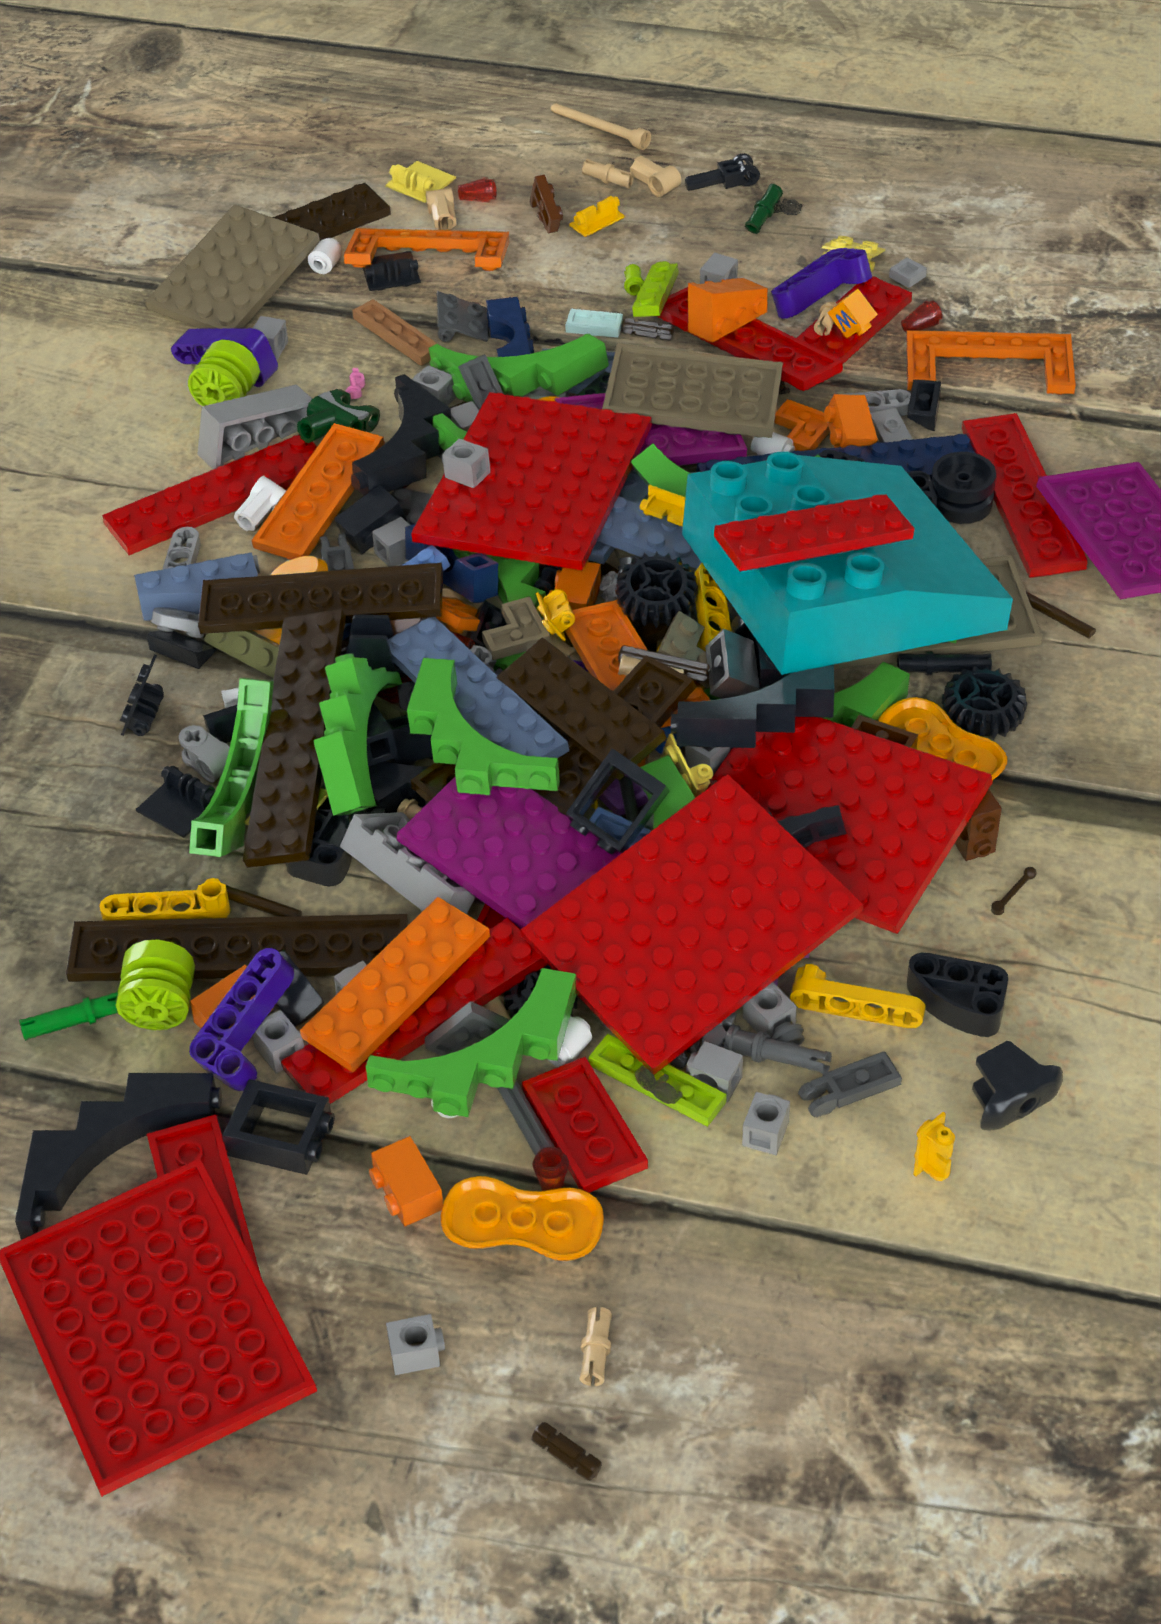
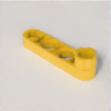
M701 563L695 571L698 585L696 610L698 623L705 627L700 639L702 650L706 652L705 646L723 629L731 631L727 597ZM710 597L715 600L717 606L708 603L706 598ZM708 621L718 624L721 631L712 628Z
M217 878L206 879L203 884L198 885L197 890L113 894L105 897L99 906L103 921L227 918L231 911L226 884L221 883ZM180 903H187L190 905V907L185 911L180 912L173 910V908ZM146 905L157 906V909L151 913L140 911Z
M805 964V966L797 968L790 1000L798 1008L903 1028H917L923 1022L926 1007L925 1003L918 997L826 980V972H823L814 964ZM833 997H840L847 1000L848 1002L838 1001ZM868 1003L877 1004L882 1008L869 1006Z

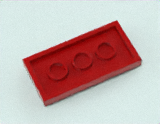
M586 1057L522 1081L523 1093L579 1189L590 1193L648 1169L647 1157Z

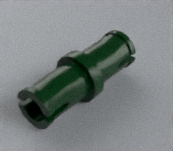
M770 184L762 199L755 203V210L745 223V228L749 232L758 234L766 219L773 215L774 207L783 195V190L778 185Z

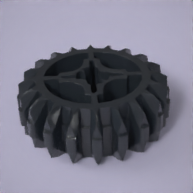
M657 551L653 557H649L644 552L641 560L633 557L631 564H624L622 572H619L617 576L615 594L617 595V604L619 607H622L624 616L631 615L633 623L642 620L644 627L648 623H653L657 629L660 623H665L669 627L671 620H673L678 611L689 616L691 608L696 604L698 585L695 572H691L689 564H682L680 557L672 560L669 553L665 557H661ZM641 584V585L639 586V589L634 592L633 589H634L637 585ZM679 588V592L676 595L672 596V594H674V590Z
M974 666L971 672L963 669L960 675L954 674L951 681L947 682L944 694H942L941 703L943 704V710L953 723L969 733L982 737L990 736L993 740L997 734L1006 737L1009 731H1015L1018 724H1022L1027 709L1025 688L1020 686V680H1013L1011 673L1003 675L1000 668L996 671H991L988 666L985 670H979Z

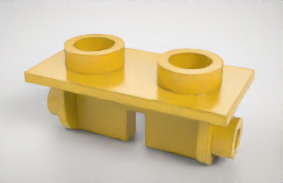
M609 196L597 203V210L596 206L592 205L576 212L574 221L569 223V226L586 237L625 218V215L618 211V206H620L619 199L616 196Z
M649 485L648 499H643L639 507L644 515H651L659 519H663L668 515L667 522L683 527L685 497Z
M555 589L543 598L537 592L536 596L540 604L537 606V609L544 618L542 624L552 636L556 633L565 641L566 638L563 632L572 626L575 621V616L569 605L566 593L561 589Z
M944 1112L939 1114L934 1120L929 1119L925 1121L917 1131L918 1139L914 1154L915 1165L913 1174L916 1177L922 1171L928 1173L936 1181H943L950 1176L951 1159L949 1158L953 1153L955 1135L945 1126L946 1113Z

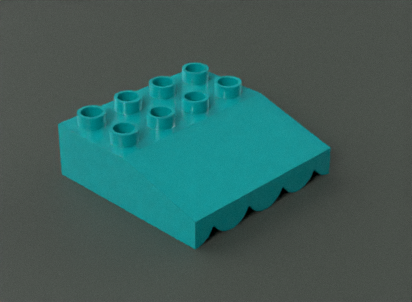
M775 452L769 455L766 461L743 465L732 461H722L714 464L711 470L691 473L687 476L682 535L781 675L1003 631L1008 628L1013 598L902 466L803 456L790 452ZM885 494L915 528L913 539L741 572L714 537L716 525L726 524L731 521H743L758 518L759 516L776 515L791 510L814 508L818 505H830L846 500H857Z

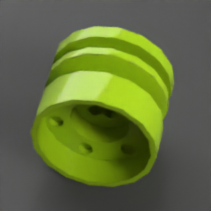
M230 340L215 341L209 346L201 361L189 375V391L195 401L201 406L247 396V393L258 380L260 373L259 365L254 355L243 345Z
M144 940L133 944L126 950L120 975L121 981L116 1000L118 1014L126 1022L149 1030H167L181 1024L187 1017L190 1005V989L195 969L192 955L185 948L173 942L163 940Z

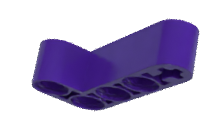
M850 248L833 249L775 287L771 294L778 317L786 319L796 316L842 283L860 284L870 280L872 272L866 251Z
M254 328L188 329L171 346L172 355L177 361L183 364H198L213 342L230 340L239 343L247 348L258 362L260 373L258 380L254 384L255 387H262L278 369V362L267 337L260 330Z
M265 948L255 955L190 1044V1056L207 1073H213L216 1079L237 1091H244L249 1079L255 1081L257 1079L256 1067L241 1053L242 1049L294 978L293 967L276 949Z

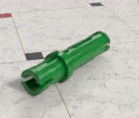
M118 991L91 1000L89 997L82 999L83 1002L19 1019L24 1040L27 1041L37 1036L89 1022L91 1025L97 1023L96 1019L117 1014L116 1000Z

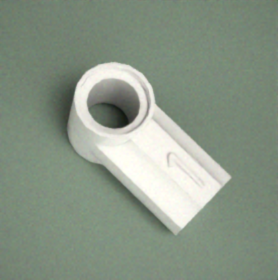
M264 475L261 476L253 486L250 496L235 512L234 519L242 529L255 531L269 513L273 511L286 490Z

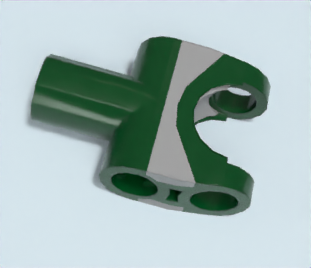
M335 389L320 394L309 402L306 410L307 417L298 421L297 431L301 439L307 443L324 437L334 423L370 433L378 425L380 411L372 405L352 406L350 405V394L342 389Z

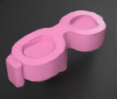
M358 368L352 369L353 372L349 376L350 386L346 389V392L350 394L351 400L360 398L362 396L361 389L365 386L364 375L359 372Z

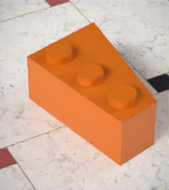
M745 278L724 279L721 282L715 283L705 281L704 284L688 283V332L713 343L767 313L768 288Z

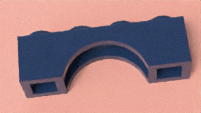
M518 297L486 300L487 321L491 338L508 342L507 345L497 349V357L534 353L533 340L530 339L529 323H527L525 307H520Z
M416 524L405 527V559L408 561L420 551L431 546L412 542L411 532ZM434 546L447 557L450 567L443 571V584L472 603H482L488 598L498 596V563L480 553L459 559L451 548Z

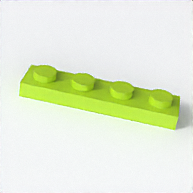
M661 261L651 266L632 306L633 317L660 316L679 274L678 264Z
M610 1034L603 1038L588 1057L591 1067L707 1127L726 1104V1093L669 1064L653 1076L618 1038Z

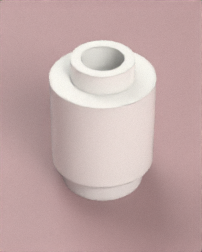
M333 238L321 240L308 256V263L312 270L319 274L329 273L341 258L342 248L340 243Z
M773 432L772 438L754 437L751 443V451L757 452V455L795 451V446H793L791 438Z
M570 1016L558 1061L547 1060L556 1067L575 1061L592 1040L590 1025L580 1017Z

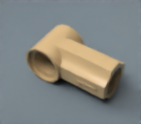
M639 156L634 159V163L630 167V172L634 173V177L648 184L652 194L657 197L665 195L681 184L680 173L674 166L669 165L663 168Z
M452 189L426 191L428 213L432 214L435 228L451 230L456 226Z

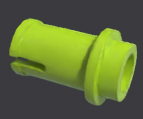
M630 264L626 266V271L624 270L626 278L624 289L630 295L636 296L644 280L641 278L640 267L636 264Z

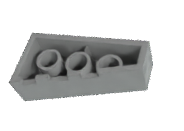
M292 385L202 406L197 455L212 469H216L231 459L237 460L244 457L245 452L256 447L259 450L267 447L272 439L278 436L283 439L297 432V423L307 417V406L312 398L298 385Z
M403 812L354 814L340 844L342 849L420 910H425L437 897H440L465 914L468 913L475 896L396 840L397 832L410 821Z

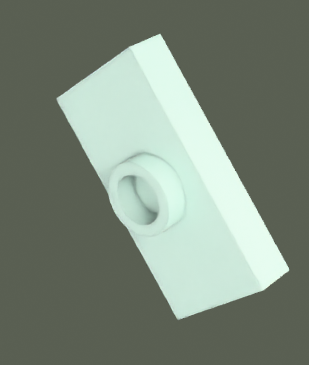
M570 309L565 325L566 333H588L592 336L618 338L623 322V314Z

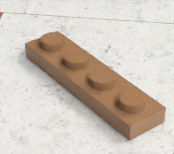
M372 299L353 310L354 320L420 366L430 362L431 358L428 348L438 343L389 309Z

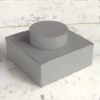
M908 257L891 267L889 271V278L908 288L924 279L927 275L926 267Z

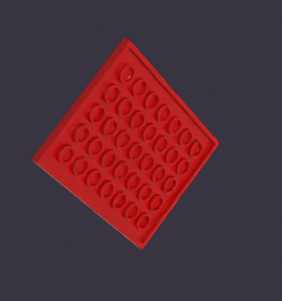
M489 392L463 440L488 449L490 473L475 488L447 479L444 473L411 532L412 542L583 571L633 467L630 461L638 456L652 427V417L635 413H614L609 409L602 410L583 405H571L556 401Z
M795 717V733L756 732V748H732L710 780L708 788L728 774L767 812H771L776 821L784 820L789 816H799L814 812L823 807L839 805L846 834L815 842L805 849L863 903V911L855 917L856 919L898 934L992 785L993 780L989 773L821 717Z
M727 774L520 931L521 936L553 970L576 974V994L654 1076L863 911V903Z
M201 1158L0 1249L1 1266L101 1497L317 1392L316 1384Z

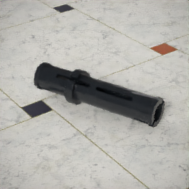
M926 651L925 654L898 653L897 667L907 673L918 672L925 673V675H933V673L939 672L961 673L963 669L971 672L974 666L979 670H985L988 666L989 670H992L991 653L933 654V651Z

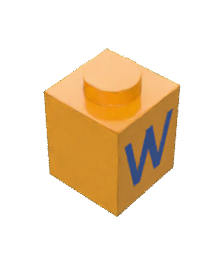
M859 289L846 296L827 312L846 338L854 333H857L859 336L872 327L870 321L878 315Z

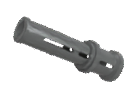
M731 1025L724 1041L725 1049L752 1057V1060L758 1063L769 1059L826 1074L830 1066L817 1062V1060L830 1063L832 1061V1054L829 1051H821L771 1039L767 1032L759 1031L758 1033L741 1030L739 1025Z

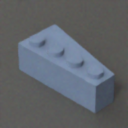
M252 552L134 575L144 621H151L153 609L159 607L199 614L203 580L258 576Z

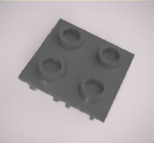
M437 291L438 337L443 342H448L453 338L455 332H459L487 342V307L477 302H469L457 298L453 294Z

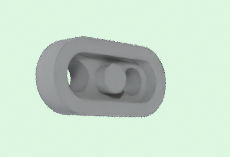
M164 607L153 609L152 623L157 625V629L166 632H173L176 629L186 631V635L191 637H204V634H200L198 628L199 614Z

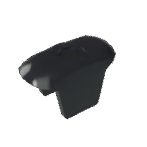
M354 615L349 643L345 648L341 649L340 656L353 654L355 658H367L368 665L372 670L386 668L388 672H399L400 678L407 676L393 662L388 639L394 636L390 617L388 615Z
M1005 1041L979 1055L976 1058V1065L983 1078L973 1083L972 1090L984 1108L980 1122L981 1129L988 1131L1001 1129L1016 1120L1026 1117L1037 1108L1051 1101L1057 1095L1063 1082L1061 1067L1039 1064L1011 1041Z

